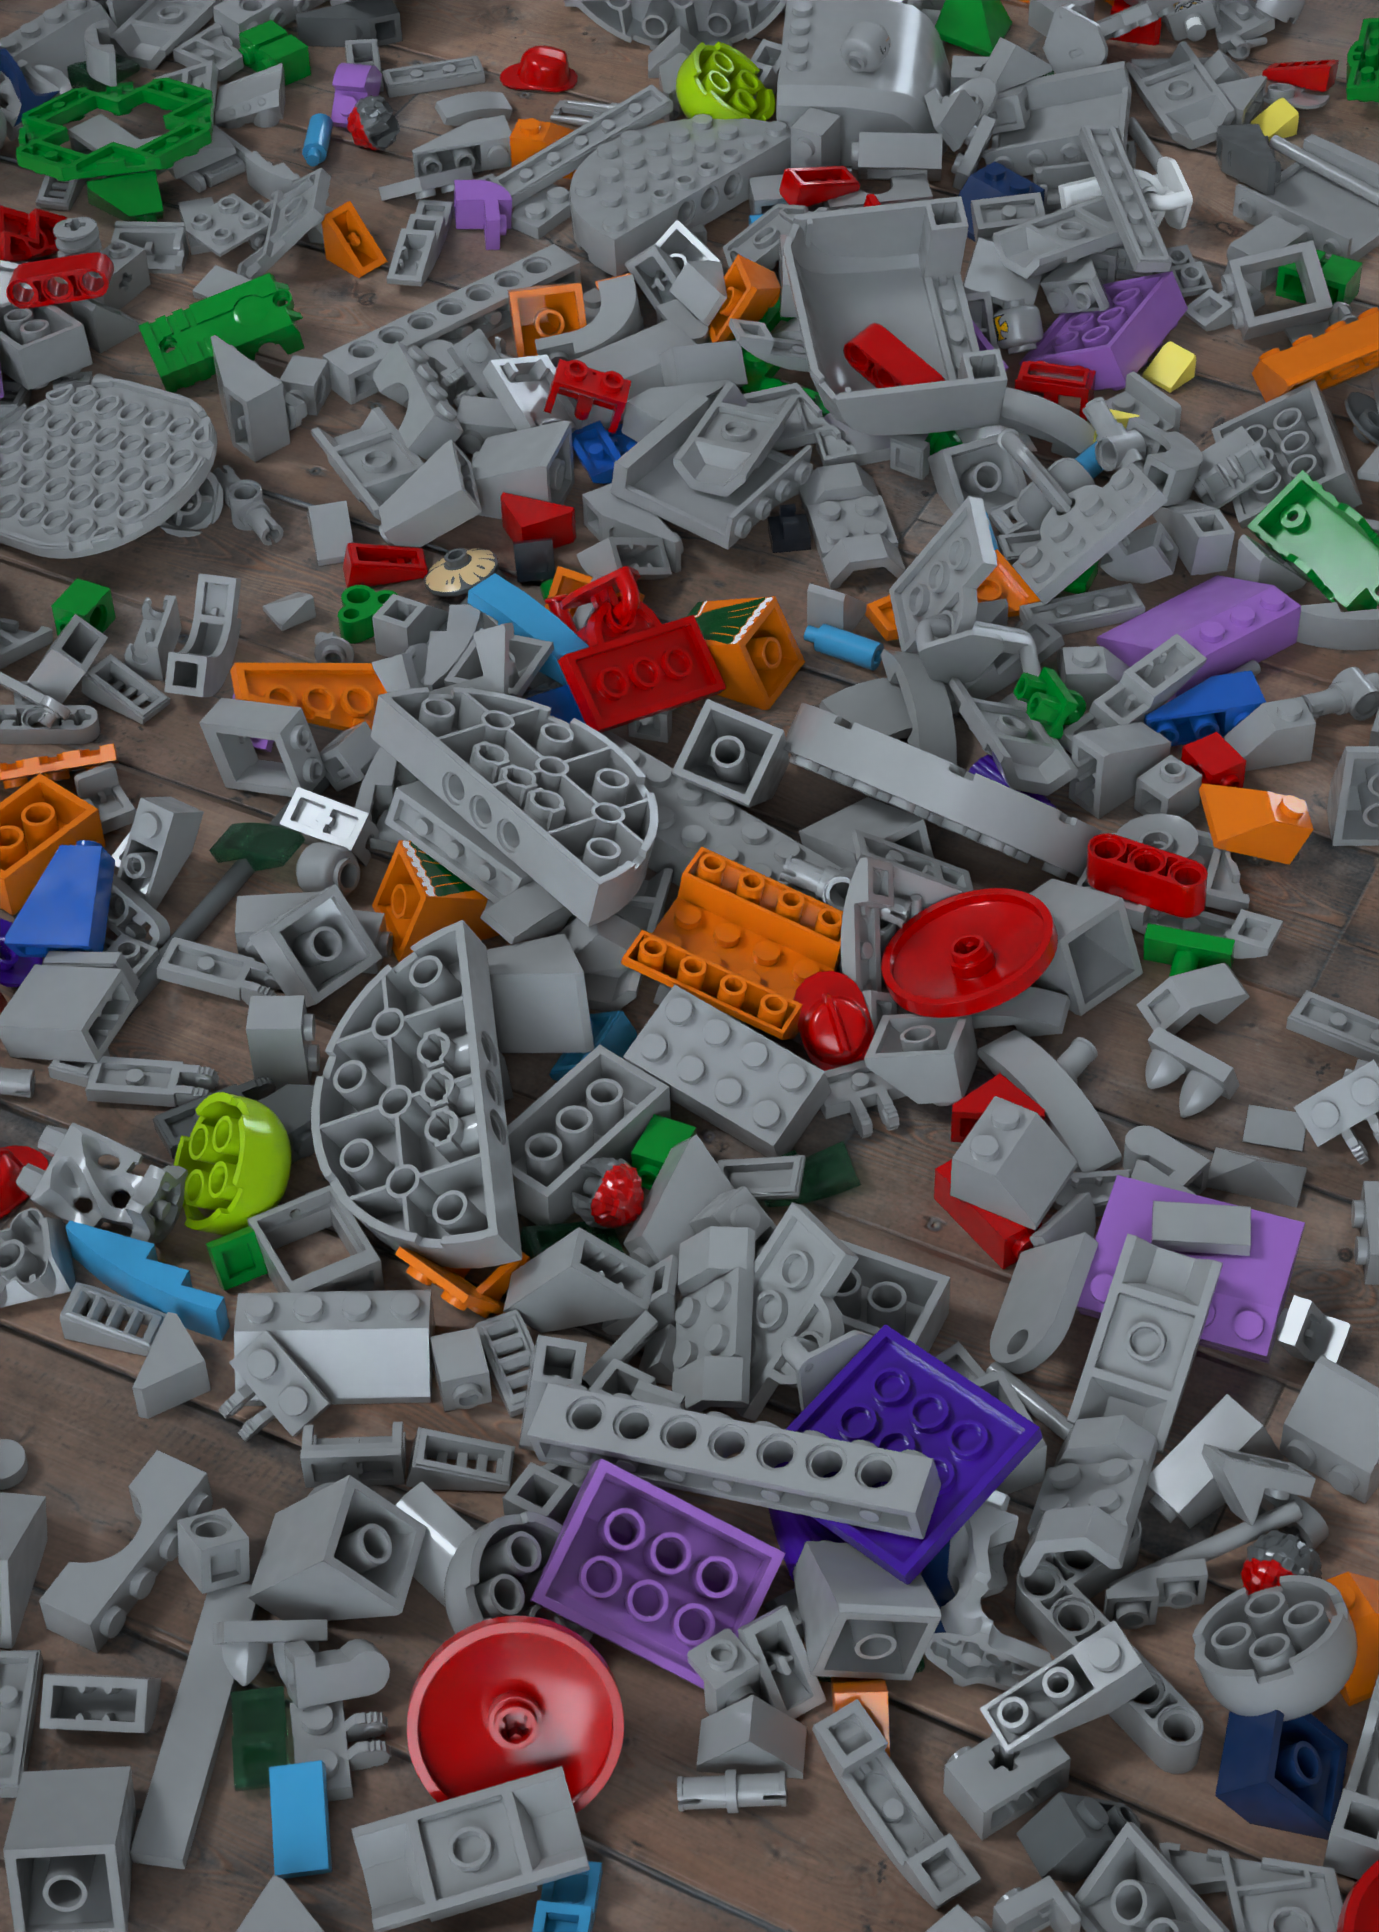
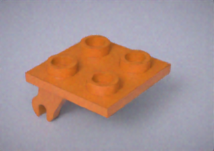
M400 1246L395 1253L397 1257L409 1264L406 1273L427 1286H431L432 1283L444 1290L440 1296L446 1302L462 1311L468 1308L484 1318H488L490 1313L496 1315L505 1313L503 1312L505 1304L499 1300L509 1288L512 1272L530 1261V1257L522 1252V1260L500 1265L476 1288L464 1279L471 1268L441 1267L416 1252Z

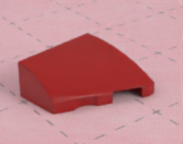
M0 205V260L18 262L57 253L59 249L56 247L55 240L57 237L54 236L53 228L60 221L66 220L67 217L35 208L31 213H25Z

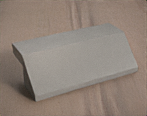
M668 319L575 360L582 361L588 368L604 373L615 371L622 375L624 379L632 381L628 401L650 388L664 387L659 354L671 347L694 345L696 343L671 319ZM592 404L587 425L600 420L604 428L609 427L613 410ZM625 408L620 421L624 420Z

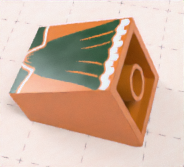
M775 596L697 602L687 615H694L727 688L717 694L719 696L761 710H769L805 663Z
M398 841L372 904L375 912L385 913L387 931L393 933L392 949L398 962H401L405 957L413 953V950L410 948L412 945L432 933L461 920H464L481 941L499 935L480 918L488 901L485 896L420 850L411 841Z

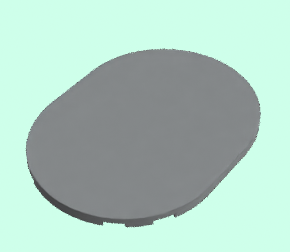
M114 378L93 379L91 385L74 388L73 384H68L46 392L45 396L47 399L27 408L26 404L21 405L0 420V543L46 558L70 559L102 553L141 537L175 514L189 501L205 481L217 453V433L213 423L205 410L188 397L133 381Z

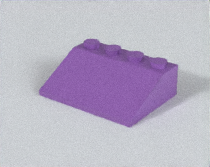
M1173 272L1103 284L1110 304L1107 310L1061 313L1046 330L1043 339L1036 343L1037 349L1029 351L1020 361V366L1023 361H1045L1050 364L1065 366L1078 365L1096 371L1095 390L1111 388L1117 391L1125 388L1126 375L1133 371L1137 373L1140 368L1147 364L1148 358L1163 344L1164 338L1178 325L1179 319L1188 309Z
M1217 575L1097 636L1096 643L1104 646L1131 667L1172 636L1179 634L1205 656L1207 660L1168 700L1169 702L1211 676L1228 674L1251 660L1259 663L1297 642L1301 605L1274 585Z
M1117 1175L1095 1238L1098 1246L1078 1301L1077 1309L1083 1315L1100 1319L1127 1234L1138 1236L1151 1243L1153 1201L1238 1205ZM1251 1209V1248L1249 1256L1173 1251L1196 1259H1210L1223 1263L1199 1342L1200 1346L1269 1364L1277 1335V1322L1284 1308L1305 1222Z
M601 1458L592 1463L580 1487L530 1601L704 1690V1681L688 1663L687 1653L724 1629L732 1630L738 1638V1628L755 1619L786 1553Z

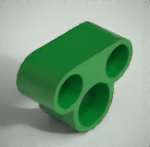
M354 585L345 589L341 596L342 608L338 612L340 637L347 640L350 644H357L374 637L373 615L392 594H398L392 590L375 592L372 588L365 585Z

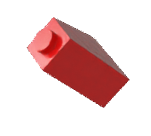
M952 1159L935 1168L934 1199L1002 1269L1017 1262L1022 1251L1035 1248L1029 1237L1042 1226V1221L1035 1231L950 1195Z

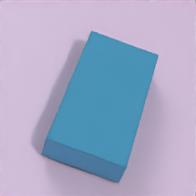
M319 1760L269 1767L275 1875L282 1879L332 1873L326 1764Z

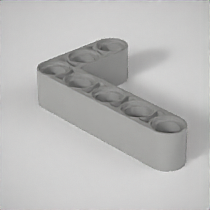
M1138 1518L1136 1519L1121 1569H1110L1085 1550L1044 1553L1032 1576L1022 1577L1020 1570L1018 1571L1014 1601L1015 1614L1019 1621L1054 1658H1057L1110 1623L1089 1600L1106 1589L1108 1583L1127 1575L1136 1567L1142 1533L1141 1522ZM1072 1567H1080V1568H1084V1569H1075V1568H1072ZM1032 1593H1041L1044 1596H1037ZM1066 1628H1074L1079 1631H1069ZM1134 1647L1156 1681V1684L1108 1715L1163 1771L1171 1774L1189 1772L1197 1765L1200 1756L1204 1730L1203 1720L1199 1713ZM1134 1700H1144L1150 1704H1139ZM1169 1737H1179L1183 1738L1186 1741L1177 1742L1171 1740Z

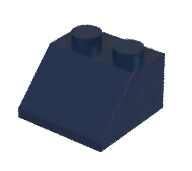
M995 161L969 176L958 195L962 198L969 225L967 237L975 242L971 200L1040 192L1044 205L1045 189Z
M1278 1709L1259 1716H1242L1229 1711L1215 1796L1250 1824L1328 1840L1342 1795L1349 1744L1311 1713L1300 1718L1283 1721L1284 1713Z

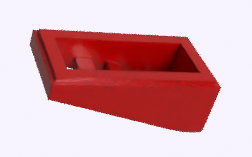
M1339 60L1275 63L1263 70L1262 76H1266L1267 80L1326 92L1335 84Z
M845 166L787 168L784 170L779 192L789 205L808 207L859 191L861 184Z
M347 543L343 562V572L347 588L354 585L370 587L421 579L428 574L423 548Z

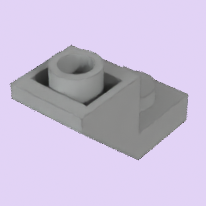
M1224 962L1170 976L1137 1004V1007L1153 1031L1159 1026L1175 1035L1199 1014L1214 1024H1218L1250 996L1229 965Z

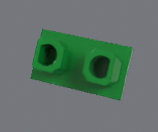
M1043 667L1039 676L1023 672L1014 688L1013 694L1017 700L1028 704L1026 713L1030 719L1040 722L1052 738L1061 740L1064 734L1063 725H1071L1085 714L1086 702L1081 694L1075 690H1068L1054 669Z

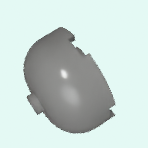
M525 1511L521 1514L505 1515L481 1526L460 1544L449 1563L444 1585L446 1612L455 1634L473 1624L496 1617L531 1616L563 1625L579 1634L586 1641H590L593 1636L592 1632L530 1601L561 1531L562 1525L545 1515Z
M1305 1575L1280 1576L1281 1586L1267 1588L1250 1595L1246 1587H1243L1213 1606L1196 1626L1192 1637L1196 1644L1194 1659L1213 1697L1232 1713L1242 1716H1259L1278 1709L1284 1713L1283 1721L1293 1720L1310 1714L1326 1705L1343 1689L1349 1680L1356 1663L1357 1635L1347 1606L1340 1591L1326 1580Z

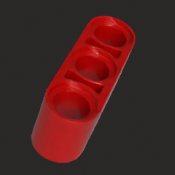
M100 252L23 263L14 269L6 289V295L10 303L21 309L98 298L103 296L108 290L114 273V264L107 255ZM88 272H96L102 278H94ZM54 277L64 279L67 284L57 282ZM19 283H26L32 289L23 288Z
M870 324L844 346L843 352L848 363L877 389L946 381L940 373L880 324Z
M1099 834L1089 841L1087 846V881L1091 887L1181 918H1193L1204 911L1208 873L1203 864L1115 834Z

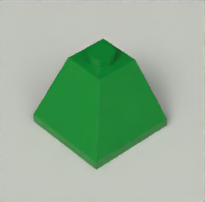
M945 0L935 28L941 40L984 57H990L999 38L1004 39L1012 26V21L1000 0Z
M155 170L86 181L88 203L122 221L158 222L157 219H163L164 210Z

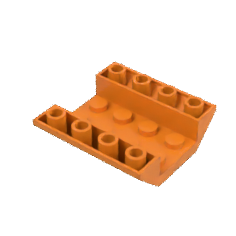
M701 846L682 873L678 897L652 934L643 929L622 957L621 964L671 988L675 984L716 1009L781 1040L794 1039L799 1032L797 1025L803 1005L793 1000L796 989L805 978L817 972H836L841 961L843 911Z

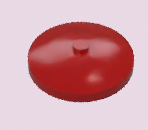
M988 888L961 893L941 900L922 910L895 933L883 954L881 963L882 976L893 1000L899 1006L914 1014L933 1018H952L979 1013L1011 1000L1040 978L1055 956L1058 945L1057 929L1047 906L1041 900L1026 892L1007 888Z
M504 1616L484 1620L461 1630L446 1640L431 1655L420 1671L414 1683L407 1710V1742L411 1761L423 1786L438 1803L562 1766L576 1814L599 1794L611 1777L619 1759L624 1737V1715L619 1688L614 1675L599 1652L588 1641L569 1628L553 1621L531 1616Z

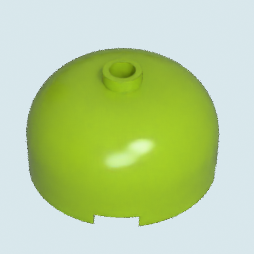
M719 41L714 46L705 45L704 42L699 43L684 60L676 77L677 99L688 119H692L698 114H707L712 119L746 118L768 121L775 111L776 104L772 89L766 90L757 76L760 72L759 68L740 51Z
M217 1092L205 1098L195 1109L200 1117L190 1137L181 1135L174 1166H180L188 1170L182 1205L186 1215L184 1225L192 1230L216 1235H228L248 1227V1218L279 1205L290 1177L291 1146L283 1123L266 1105L250 1098ZM198 1207L215 1212L206 1218L201 1214Z

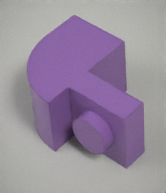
M340 63L338 65L332 86L335 88L331 114L334 127L347 128L348 116L355 107V104L361 98L379 95L382 74L376 66Z
M454 180L456 229H484L486 250H500V236L506 235L507 229H511L512 197L504 187L490 181Z

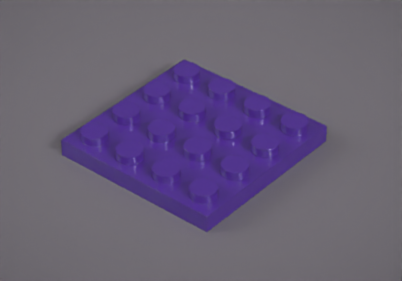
M886 1324L785 1429L801 1433L813 1430L823 1433L831 1439L847 1442L864 1440L873 1443L878 1448L898 1452L915 1450L923 1453L928 1458L934 1459L941 1488L924 1539L812 1517L907 1585L920 1574L1043 1438L1039 1426ZM789 1462L780 1463L776 1465L774 1468L783 1467L787 1465ZM830 1472L822 1478L832 1477L838 1472ZM883 1481L876 1483L872 1486V1488L882 1487L886 1485L888 1482Z

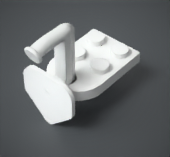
M1170 157L1159 158L1157 163L1158 174L1155 175L1133 168L1157 227L1162 222L1163 217H1165L1170 227L1178 230L1185 228L1193 204V197L1176 160ZM1095 176L1058 185L1061 209L1103 196Z

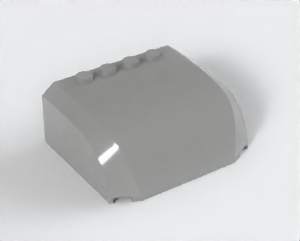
M787 0L777 84V121H782L786 123V127H791L810 107L841 115L840 166L852 167V142H859V132L939 134L933 126L924 95L936 88L942 97L950 96L951 69L940 35L927 15L913 5L890 0ZM860 21L880 23L890 37L891 47L881 66L874 72H857L850 69L841 55L840 49L843 40L850 29ZM944 140L942 142V155L948 149V145Z
M961 196L795 214L793 218V225L783 246V255L810 376L824 407L837 421L853 430L869 435H911L999 424L1008 379L1000 349L979 350L960 274L969 227ZM870 324H880L940 373L946 381L877 389L848 363L843 352L844 346Z

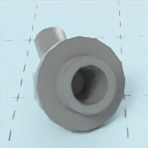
M334 631L316 634L314 656L318 663L353 662L354 650L347 640L338 637Z

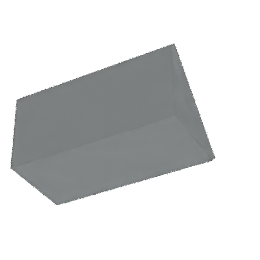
M1126 1822L1074 1896L1082 1912L1080 1925L1086 1932H1230L1132 1822Z

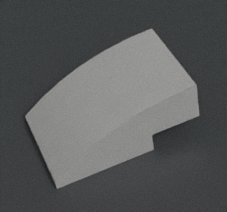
M469 604L450 605L447 631H430L424 677V687H428L429 691L445 687L444 679L473 640V633L479 631L480 628L484 629L483 612Z

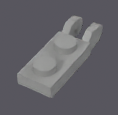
M177 937L172 938L157 967V979L239 1001L242 999L248 1006L250 996H276L277 994L274 993V990H281L265 963L257 962L252 957Z
M102 1056L98 1063L93 1064L85 1092L87 1101L176 1107V1105L181 1106L211 1094L209 1090L211 1091V1089H215V1086L217 1087L219 1075H217L218 1072L214 1071L215 1069L210 1067L188 1065L182 1061Z

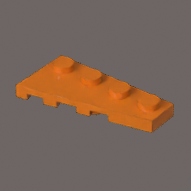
M996 549L997 566L977 588L978 603L1007 599L1008 617L1018 616L1020 606L1041 602V600L999 550ZM890 595L867 604L865 616L886 641L899 639Z
M235 662L230 670L235 699L301 707L307 723L342 731L364 721L372 730L378 695L387 693L375 673L372 663Z
M112 743L101 745L98 750L78 749L62 752L55 757L42 756L18 760L13 764L0 763V783L3 782L4 789L19 788L28 783V778L36 777L40 773L54 782L70 779L69 771L86 769L88 771L109 762L113 764L119 763L116 746Z

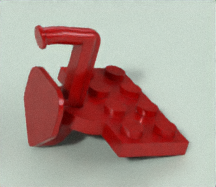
M624 566L576 589L568 596L567 594H562L544 600L545 604L549 605L550 612L557 616L589 646L565 654L558 660V663L586 725L600 733L717 695L727 689L694 615L662 624L654 611L640 601V593L636 580L640 578V574L630 566ZM620 592L622 596L617 598L616 594ZM592 602L595 610L590 616L587 625L578 631L569 609Z

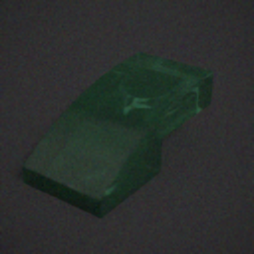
M254 822L232 824L209 851L218 863L246 858L254 871L283 867L303 844L305 838L299 832L276 825Z
M844 1141L806 1157L798 1199L764 1200L767 1207L790 1206L792 1202L797 1204L813 1202L860 1186V1179ZM792 1150L781 1156H796L798 1153L796 1150Z
M284 1686L231 1692L233 1736L231 1738L235 1792L270 1788L269 1767L289 1765L286 1693Z

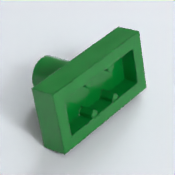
M1148 923L1144 936L1143 960L1171 965L1169 977L1224 962L1232 970L1235 940Z

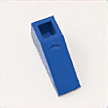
M1252 670L1211 676L1145 715L1144 724L1162 734L1171 742V746L1185 745L1215 732L1224 737L1262 703H1266V700Z

